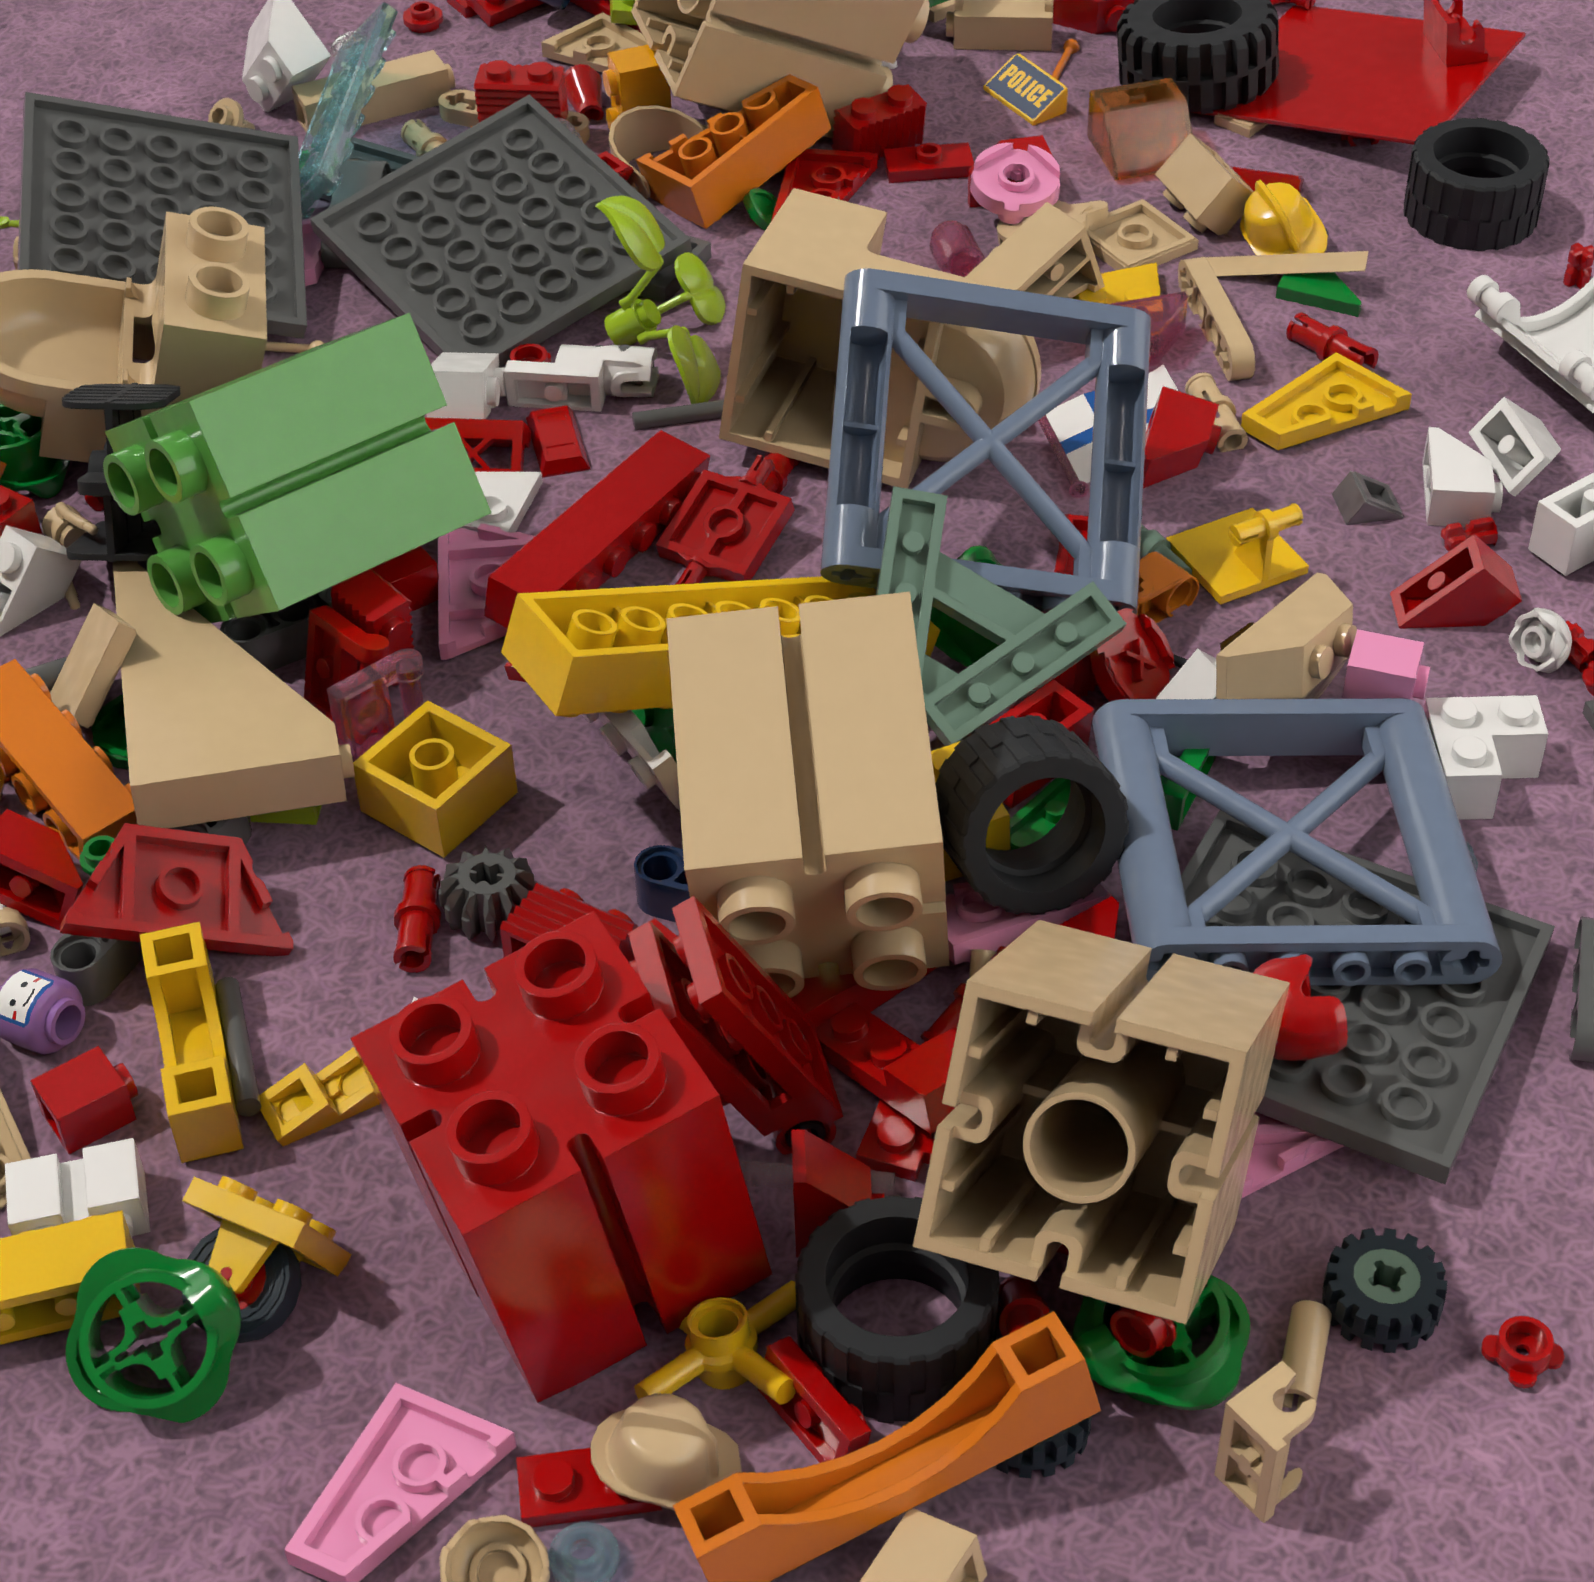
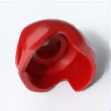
M1307 954L1289 958H1274L1261 964L1253 972L1254 974L1290 982L1273 1058L1278 1060L1298 1061L1321 1058L1337 1054L1347 1046L1348 1026L1344 1005L1338 998L1333 996L1311 997L1309 972L1313 958Z

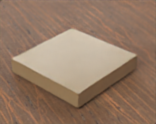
M1144 199L1109 212L1108 218L1094 224L1087 230L1094 254L1115 270L1155 262L1159 266L1197 250L1199 242L1197 238Z
M93 603L50 692L54 705L60 711L67 709L71 712L79 725L86 728L92 726L137 634L136 629L111 610Z

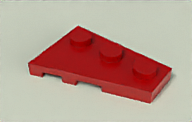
M806 149L787 164L772 220L793 188L848 202L878 168V153Z

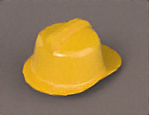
M1261 179L1256 181L1255 191L1246 201L1244 214L1240 222L1243 237L1254 254L1325 253L1328 235L1324 224L1307 199L1290 184L1276 182L1265 185Z

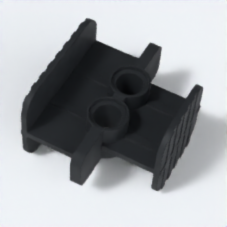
M166 384L81 385L62 397V406L70 409L104 410L105 430L107 431L142 417L141 410L167 406L179 397L181 392L180 386ZM107 436L104 449L91 452L88 472L77 480L78 494L103 497L105 520L95 524L98 528L96 535L85 532L66 548L67 558L70 560L109 562L148 561L150 556L158 553L152 538L161 535V529L154 519L144 522L141 513L135 516L127 514L113 498L103 470L104 458L114 453Z

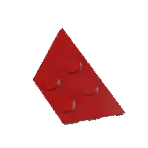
M129 823L123 825L104 858L97 865L60 925L61 934L141 942L140 934L200 922L207 950L270 957L287 956L293 950V939L289 931L282 933L269 908L273 900L264 882L255 875L252 867L253 860L242 838Z

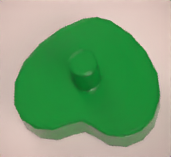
M754 188L743 197V202L749 217L760 228L766 230L772 221L777 198L764 189Z

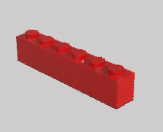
M662 430L658 431L488 576L484 616L508 629L517 593L598 589L610 577L615 578L620 575L627 562L638 552H645L651 546L654 538L668 526L703 470H708L710 455Z

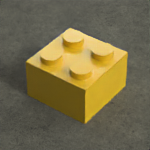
M428 700L353 762L354 778L361 812L443 858L518 793L512 745Z

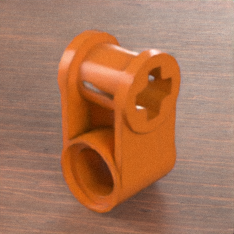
M1160 552L1148 553L1140 560L1138 609L1136 615L1144 613L1153 619L1156 624L1168 616H1174L1171 612L1184 604L1189 607L1195 601L1199 591L1198 579Z

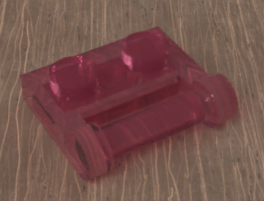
M410 648L398 650L327 688L338 744L350 743L353 762L396 727L391 708L389 686L396 682L399 684L404 719L424 704L420 681L424 674L422 655L417 650Z

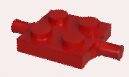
M757 455L746 475L742 477L724 476L706 469L703 470L655 544L659 557L686 566L681 577L674 585L701 583L705 576L719 577L728 581L752 580L795 511L792 498L769 491L763 486L769 474L775 468V464L770 458L765 456L763 459V455Z

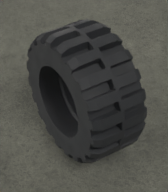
M1135 0L1133 4H1129L1125 8L1117 24L1120 84L1133 100L1136 99L1140 105L1145 107L1153 106L1156 111L1167 113L1170 110L1177 111V114L1189 115L1190 112L1208 114L1213 113V110L1223 109L1226 111L1234 109L1237 104L1243 103L1246 105L1254 101L1257 95L1262 96L1278 75L1279 16L1270 0Z

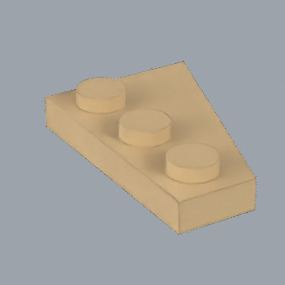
M601 13L542 41L541 45L543 57L572 65L586 64L594 70L603 73V71L608 70L607 52L647 45V42L642 33L625 24L611 23L610 16Z

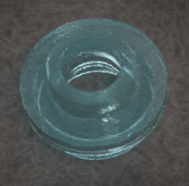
M579 1522L564 1528L554 1537L548 1552L550 1571L557 1582H609L615 1575L620 1562L619 1545L615 1536L606 1527L593 1522ZM587 1546L596 1550L587 1559H577L572 1556V1553L580 1547Z

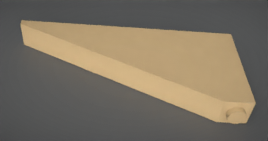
M113 562L116 613L135 628L137 632L121 665L129 779L137 824L160 828H175L347 801L344 779L355 777L350 743L338 744L335 723L195 609L180 615H174L168 611L155 594L148 571L137 562Z

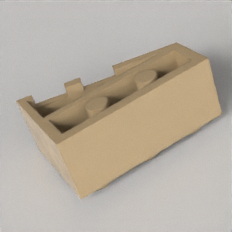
M1048 202L1032 216L1028 217L1002 244L994 248L965 277L985 286L1071 299L1086 289L1096 292L1105 287L1086 226Z

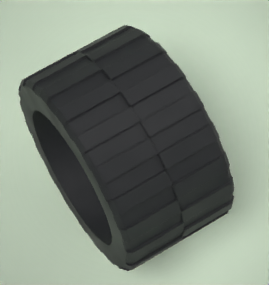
M1458 118L1452 121L1440 122L1434 127H1429L1416 138L1412 147L1403 208L1404 217L1408 219L1407 223L1424 238H1429L1434 243L1442 246L1446 245L1459 250H1499L1521 243L1523 239L1528 238L1533 233L1534 228L1538 224L1550 163L1547 149L1534 135L1527 133L1518 126H1513L1499 120Z
M1034 715L1018 718L1010 716L976 729L974 734L966 740L963 739L954 747V752L948 759H945L939 769L940 774L937 782H935L944 850L973 890L979 892L984 901L994 907L1004 908L1006 912L1042 915L1052 910L1060 911L1070 907L1075 901L1086 898L1094 892L1093 889L1102 881L1104 882L1111 874L1114 864L1120 859L1125 848L1123 844L1129 831V820L1127 819L1128 804L1126 797L1119 789L1120 784L1073 731H1068L1063 724L1051 719L1048 721ZM1046 778L1070 780V796L1067 807L1057 824L1045 836L1030 845L1018 849L995 850L986 847V835L990 821L1001 803L1014 791L1028 783Z
M884 1195V1198L872 1200L867 1198L854 1202V1205L844 1210L839 1209L828 1216V1220L823 1225L817 1226L810 1234L809 1242L805 1248L801 1249L797 1260L798 1273L795 1274L798 1346L812 1361L815 1360L820 1365L822 1374L848 1404L856 1406L863 1416L877 1419L878 1422L894 1424V1421H913L943 1398L973 1368L989 1345L997 1340L999 1271L913 1247L923 1199L921 1197L906 1198L900 1197V1195ZM886 1279H906L926 1284L938 1290L955 1305L957 1310L945 1322L926 1332L908 1336H887L860 1328L845 1318L839 1312L837 1306L850 1293L869 1283Z

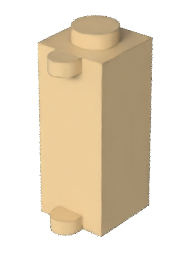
M955 0V11L947 12L946 37H954V49L1051 51L1053 0Z

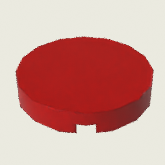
M1123 608L1118 610L1119 615L1127 623L1123 631L1090 653L1092 672L1101 692L1109 702L1121 699H1156L1170 681L1169 670L1175 668L1174 655L1165 634L1153 619L1144 613L1137 616L1132 612L1134 609Z

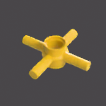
M789 1281L748 1310L739 1301L725 1297L708 1299L696 1305L679 1327L687 1334L685 1339L686 1351L634 1386L637 1398L640 1399L655 1393L672 1394L699 1376L705 1384L715 1389H731L749 1381L778 1404L788 1403L796 1393L793 1387V1380L756 1351L758 1349L757 1335L796 1310L795 1281Z

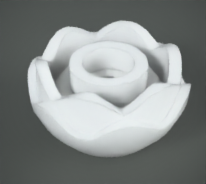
M1534 608L1532 611L1518 617L1515 627L1509 635V644L1514 652L1517 653L1518 662L1522 666L1533 668L1536 672L1551 673L1559 669L1567 660L1571 651L1572 636L1567 623L1560 615L1549 609ZM1525 654L1542 664L1532 665L1524 660Z

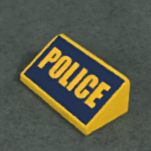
M1015 54L983 86V90L1033 126L1067 113V87L1021 54Z

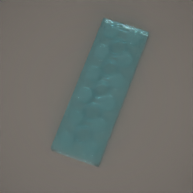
M385 1L339 48L300 148L302 217L305 219L313 213L320 197L323 194L331 196L342 181L343 174L339 169L354 149V144L350 142L351 137L359 130L365 119V115L361 113V110L375 92L376 87L371 84L372 80L382 70L386 59L382 57V53L389 47L396 35V31L392 27L398 11Z

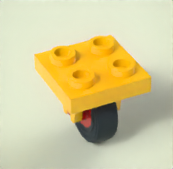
M222 1176L218 1186L194 1177L182 1201L220 1224V1227L202 1238L187 1259L212 1267L233 1288L241 1311V1327L236 1343L263 1339L284 1324L296 1307L302 1286L301 1261L335 1276H338L347 1265L352 1254L332 1241L337 1231L312 1219L313 1215L306 1210L281 1199H277L274 1204L257 1196L258 1192L226 1176ZM182 1293V1302H189V1300ZM201 1319L194 1322L206 1332Z

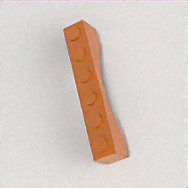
M1053 1311L992 1342L973 1368L943 1398L913 1421L881 1440L845 1456L808 1467L775 1472H736L672 1506L708 1582H770L1100 1412L1101 1408L1086 1360Z

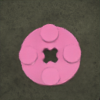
M1013 143L997 144L987 148L977 156L974 162V170L971 174L970 191L982 207L998 214V218L1002 222L1017 224L1022 222L1024 217L1032 216L1046 202L1054 205L1058 201L1060 167L1051 154L1037 146L1028 144V149L1025 151L1013 149ZM1008 178H1010V179H1012V180H1015V181H1021V180H1024V181H1023V182H1011V181L1008 180Z

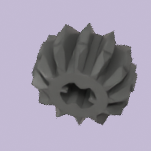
M485 845L482 854L473 855L463 851L459 863L446 864L444 880L440 881V906L444 909V914L451 930L463 928V932H465L468 940L473 939L482 931L485 932L493 943L497 931L500 930L502 921H507L509 913L514 912L516 905L520 906L522 898H527L529 890H533L535 883L538 882L534 880V874L528 865L527 858H514L509 848L497 854L491 853Z

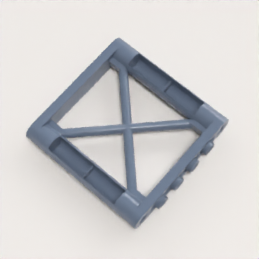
M872 268L857 269L849 272L844 279L820 569L821 576L828 581L838 584L877 589L889 512V507L879 513L893 348L974 442L915 486L913 490L942 494L985 460L989 459L1074 558L1073 575L960 559L953 560L1032 607L1042 611L1044 614L1092 581L1116 611L1129 608L1134 609L1132 612L1137 614L1151 317L1149 314L1130 307ZM906 318L1086 344L1085 359L994 428L990 429L905 331ZM1096 377L1088 533L1086 540L1005 445Z
M1404 698L1121 699L1106 703L1094 714L1092 726L1098 759L1114 775L1120 784L1119 789L1126 797L1128 804L1127 819L1129 820V831L1123 844L1125 848L1117 863L1132 943L1152 948L1146 974L1148 982L1173 953L1253 973L1261 964L1274 958H1289L1307 954L1313 958L1309 972L1310 985L1472 984L1489 978L1499 969L1502 963V954L1426 714L1418 702ZM1210 748L1208 756L1365 755L1288 822L1175 757L1181 756L1184 749ZM1381 771L1384 774L1420 900L1308 835ZM1160 774L1268 838L1188 907ZM1290 851L1413 925L1205 926V923Z

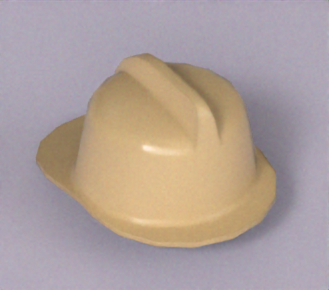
M655 1393L638 1399L625 1410L611 1414L598 1425L590 1444L591 1463L600 1480L614 1492L637 1501L652 1503L670 1510H674L672 1505L736 1472H742L738 1444L727 1433L706 1423L699 1409L687 1399L673 1394Z

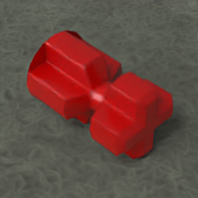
M1580 243L1571 245L1568 256L1569 264H1567L1563 280L1566 286L1576 285L1579 289H1582L1590 281L1591 266L1594 261V246L1583 247Z
M1490 516L1470 520L1469 524H1466L1465 530L1458 522L1447 524L1446 528H1442L1441 537L1445 541L1444 547L1448 551L1473 534L1486 545L1493 543L1495 546L1498 540L1497 527Z
M1565 621L1572 636L1571 651L1567 659L1582 673L1585 669H1588L1584 662L1589 664L1594 660V640L1592 638L1587 639L1584 636V630L1577 623L1571 624L1569 621Z

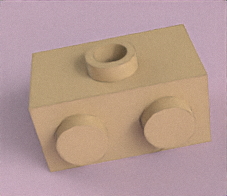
M1191 133L1188 134L1155 173L1167 187L1163 195L1180 210L1186 208L1187 211L1183 217L1201 233L1209 228L1217 235L1226 234L1244 214L1246 201L1254 192L1215 150Z

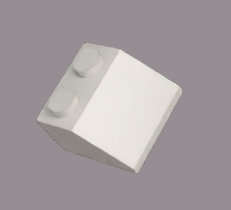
M268 0L248 33L242 81L246 85L250 97L259 103L266 112H270L293 100L291 86L315 80L331 57L292 0Z

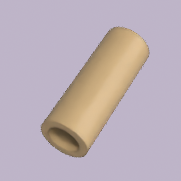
M1299 1301L1292 1306L1282 1361L1296 1373L1295 1382L1285 1393L1283 1406L1291 1408L1294 1394H1299L1297 1410L1302 1402L1309 1399H1314L1317 1402L1332 1318L1331 1311L1325 1305L1315 1301Z

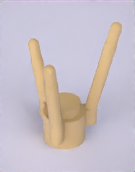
M58 502L55 507L49 510L42 522L43 533L47 537L53 538L65 548L70 546L85 532L91 535L98 533L96 525L85 519L74 507L66 505L64 502ZM71 581L65 597L70 608L76 610L80 608V602Z

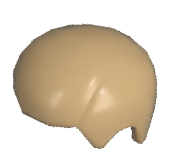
M507 1515L468 1520L450 1539L447 1545L442 1547L439 1557L441 1582H549L550 1562L546 1546L530 1525Z

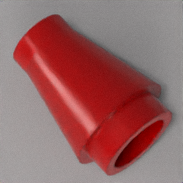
M586 64L572 66L565 73L568 101L577 113L585 115L588 120H602L604 112L602 109V78L600 74Z

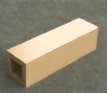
M430 50L291 87L297 120L308 137L313 139L438 106L440 95L455 88V78L451 66L448 63L444 64L436 52Z

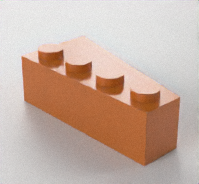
M16 659L0 666V766L5 774L4 781L5 783L9 780L12 781L19 801L32 814L35 815L42 810L45 811L42 816L45 826L59 832L65 847L79 860L83 847L88 840L102 835L115 839L125 823L137 824L130 783L123 785L114 775L112 763L106 753L99 746L91 748L84 740L82 730L71 712L67 709L60 712L54 705L46 684L38 674L33 673L29 675Z

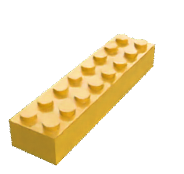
M818 576L517 593L501 653L555 716L571 718L577 717L580 714L624 713L628 710L647 708L671 709L673 704L666 618L778 606L781 635L790 638L801 634L798 604L876 595L877 589L838 584ZM931 621L925 653L929 657H931L940 633V629Z

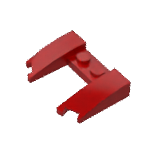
M837 963L820 964L818 966L819 977L804 978L802 991L792 997L791 1000L814 1023L825 1060L930 1134L935 1132L937 1126L956 1108L942 1104L958 1026L918 1045L870 1013L908 987L888 991L868 989L857 984L853 974L840 975ZM938 967L927 968L926 975Z

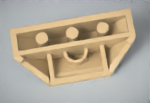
M1314 574L1216 655V699H1318L1350 657L1357 633L1356 626L1352 625V602L1327 574Z

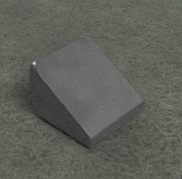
M1350 471L1332 493L1346 525L1404 518L1390 486L1358 472Z

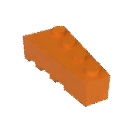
M789 74L742 100L743 109L725 114L720 112L706 120L709 128L689 139L684 134L668 141L670 149L655 158L649 152L636 159L640 173L649 184L650 198L679 216L707 229L740 203L750 190L760 187L773 175L783 170L788 163L813 146L818 139L831 130L818 86Z

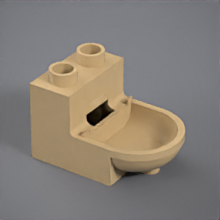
M793 188L743 263L719 439L770 453H779L788 458L829 468L845 276L853 270L872 268L978 285L982 284L958 275L881 256L880 252L887 212ZM906 318L905 331L990 429L1038 395L1041 383V362L1033 336ZM892 348L882 483L908 489L922 459L948 462L974 442Z
M202 207L193 211L191 215L166 211L155 280L150 284L132 283V278L128 277L126 282L49 270L26 269L0 272V404L21 413L42 417L39 454L41 457L88 463L93 450L104 449L106 443L104 410L70 409L62 406V397L81 385L138 383L180 386L181 395L167 405L170 406L262 369L267 343L264 227L249 225L241 215L231 210L220 207ZM133 358L150 360L147 363L132 362ZM167 406L156 409L141 410V415L145 416Z

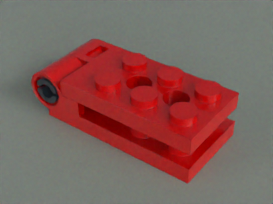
M693 896L672 908L679 935L673 938L674 945L651 921L630 931L628 935L635 960L630 962L631 966L648 989L654 1009L661 1008L719 1093L722 1105L731 1104L764 1137L772 1133L776 1148L784 1155L792 1153L791 1130L805 1129L831 1144L837 1132L834 1122L844 1117L814 1023L697 898Z

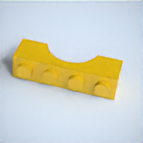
M200 922L140 934L146 979L163 1055L164 1068L160 1070L167 1116L181 1163L244 1149L214 977Z

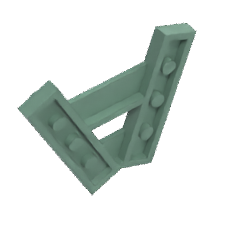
M894 486L890 498L876 595L910 591L927 723L945 746L960 742L963 739L966 740L976 732V729L985 724L989 725L1123 631L1127 623L1093 581L1044 614L941 553L940 547L948 495ZM932 606L999 646L959 674L925 654Z

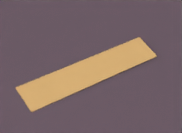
M1368 251L1206 258L1216 276L1365 271Z

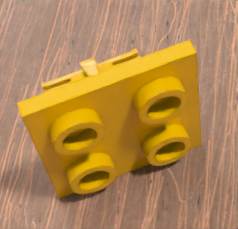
M1296 503L1275 511L1266 508L1256 511L1252 507L1166 537L1171 543V551L1192 569V575L1198 579L1199 583L1220 605L1308 573L1309 565L1279 535V531L1296 525L1299 526L1303 523V513Z

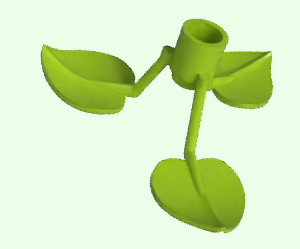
M621 195L612 196L600 201L595 207L609 219L617 237L633 262L639 268L646 271L629 295L619 300L621 308L605 317V328L608 336L615 345L627 344L630 346L636 342L643 345L650 340L668 338L672 356L691 404L708 402L718 389L721 372L707 343L698 335L690 336L689 330L684 326L674 325L669 329H656L657 325L661 323V314L690 300L692 308L701 322L707 325H715L721 322L725 313V300L721 291L714 285L713 277L702 260L696 255L686 252L675 259L674 265L676 277L685 291L684 293L659 306H656L649 299H637L664 264V260L659 253L665 247L663 234L654 216L640 201Z

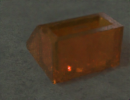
M1172 78L1090 90L1087 137L1115 181L1155 174L1188 134H1193L1186 98Z

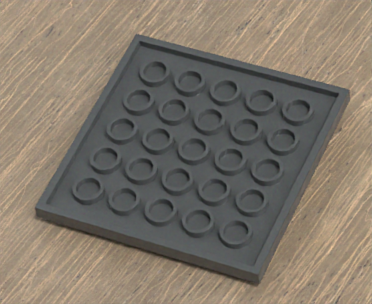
M25 92L17 270H49L126 282L128 277L132 278V283L150 284L155 280L166 211L191 215L193 211L202 207L225 208L241 215L249 225L264 227L267 334L304 339L307 328L297 136Z
M531 95L518 100L310 219L313 232L398 317L410 313L419 337L438 356L442 352L499 353V367L504 366L507 360H510V353L517 346L523 344L539 345L633 288L646 271L639 268L624 249L609 219L595 207L600 201L612 196H628L640 201L651 212L665 240V247L659 252L664 260V264L658 272L674 263L679 255L692 252L691 239Z
M1219 810L1181 875L1187 907L1268 838ZM1333 849L1420 900L1413 876ZM1289 851L1205 923V926L1413 924ZM1485 902L1502 954V963L1492 976L1483 981L1472 984L1310 985L1311 997L1333 996L1338 998L1344 1005L1348 1026L1347 1046L1337 1054L1310 1060L1288 1061L1273 1058L1265 1095L1256 1112L1445 1185L1548 949L1555 926Z

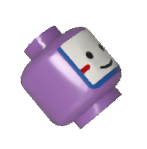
M29 968L21 969L14 973L0 986V1037L38 1054H51L73 1042L80 1034L85 1021V1008L82 995L75 984L39 969Z

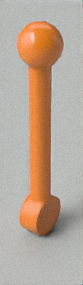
M1068 39L1064 42V53L1051 75L1058 81L1071 55L1079 50V43L1075 39Z

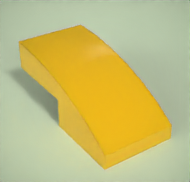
M354 1047L316 1074L303 1063L259 1095L261 1102L260 1111L276 1140L283 1147L380 1104Z

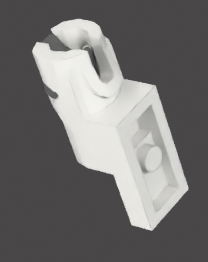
M561 344L555 363L507 360L504 378L508 406L553 408L567 405L572 410L601 412L606 395L617 397H653L658 381V367L654 365V360L657 358V348L630 347L627 344L609 346Z

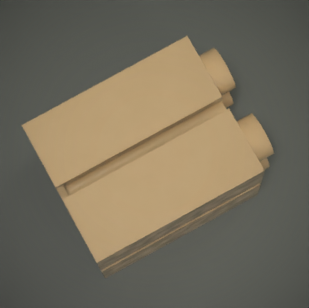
M636 0L631 13L649 48L656 51L654 57L674 96L737 112L743 109L742 100L791 74L818 86L831 126V130L823 136L834 138L832 133L834 131L833 124H835L833 119L835 117L834 110L850 105L856 98H870L887 92L893 86L892 72L888 67L882 66V61L894 64L904 42L913 43L921 36L929 16V0Z
M910 591L798 604L801 634L790 638L781 635L778 606L666 618L684 870L690 898L695 896L790 998L802 991L804 978L819 977L818 966L823 963H837L840 975L853 974L854 980L860 986L880 991L897 990L919 982L926 975L927 968L949 966L943 839Z
M1042 920L1036 921L967 980L942 1104L956 1108L937 1126L913 1247L1036 1282L1060 1246L1064 1244L1069 1250L1066 1270L1061 1277L1060 1289L1186 1324L1234 1229L1260 1117L1254 1115L1265 1095L1290 982L1174 953L1148 982L1146 974L1152 948Z

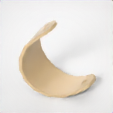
M658 105L637 106L622 112L613 121L608 139L611 154L631 166L629 162L649 152L669 150L668 141L684 134L689 139L706 128L694 118L676 109ZM631 166L634 172L627 182L644 198L648 199L651 192L647 180L638 170Z

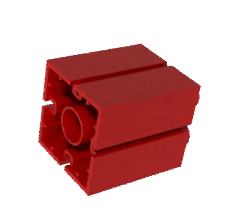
M594 910L555 931L535 937L523 948L485 967L484 971L494 994L492 998L486 1001H477L462 979L431 996L411 1002L399 1013L350 1038L433 1219L477 1297H480L486 1313L537 1403L589 1379L647 1346L633 1306L636 1304L649 1302L658 1315L662 1327L668 1334L679 1328L681 1322L699 1303L718 1297L731 1298L772 1275L720 1095L661 1008L654 1009L648 989Z

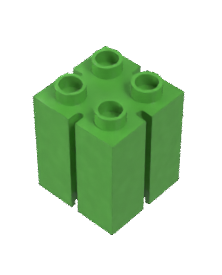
M410 313L316 346L105 431L114 453L104 458L103 470L113 498L127 514L135 516L141 513L144 522L154 519L161 529L162 534L152 538L158 553L150 556L147 562L148 575L155 594L162 605L174 615H180L195 609L211 623L227 621L235 617L238 619L282 610L491 514L455 422L431 430L425 421L426 414L447 406V403Z

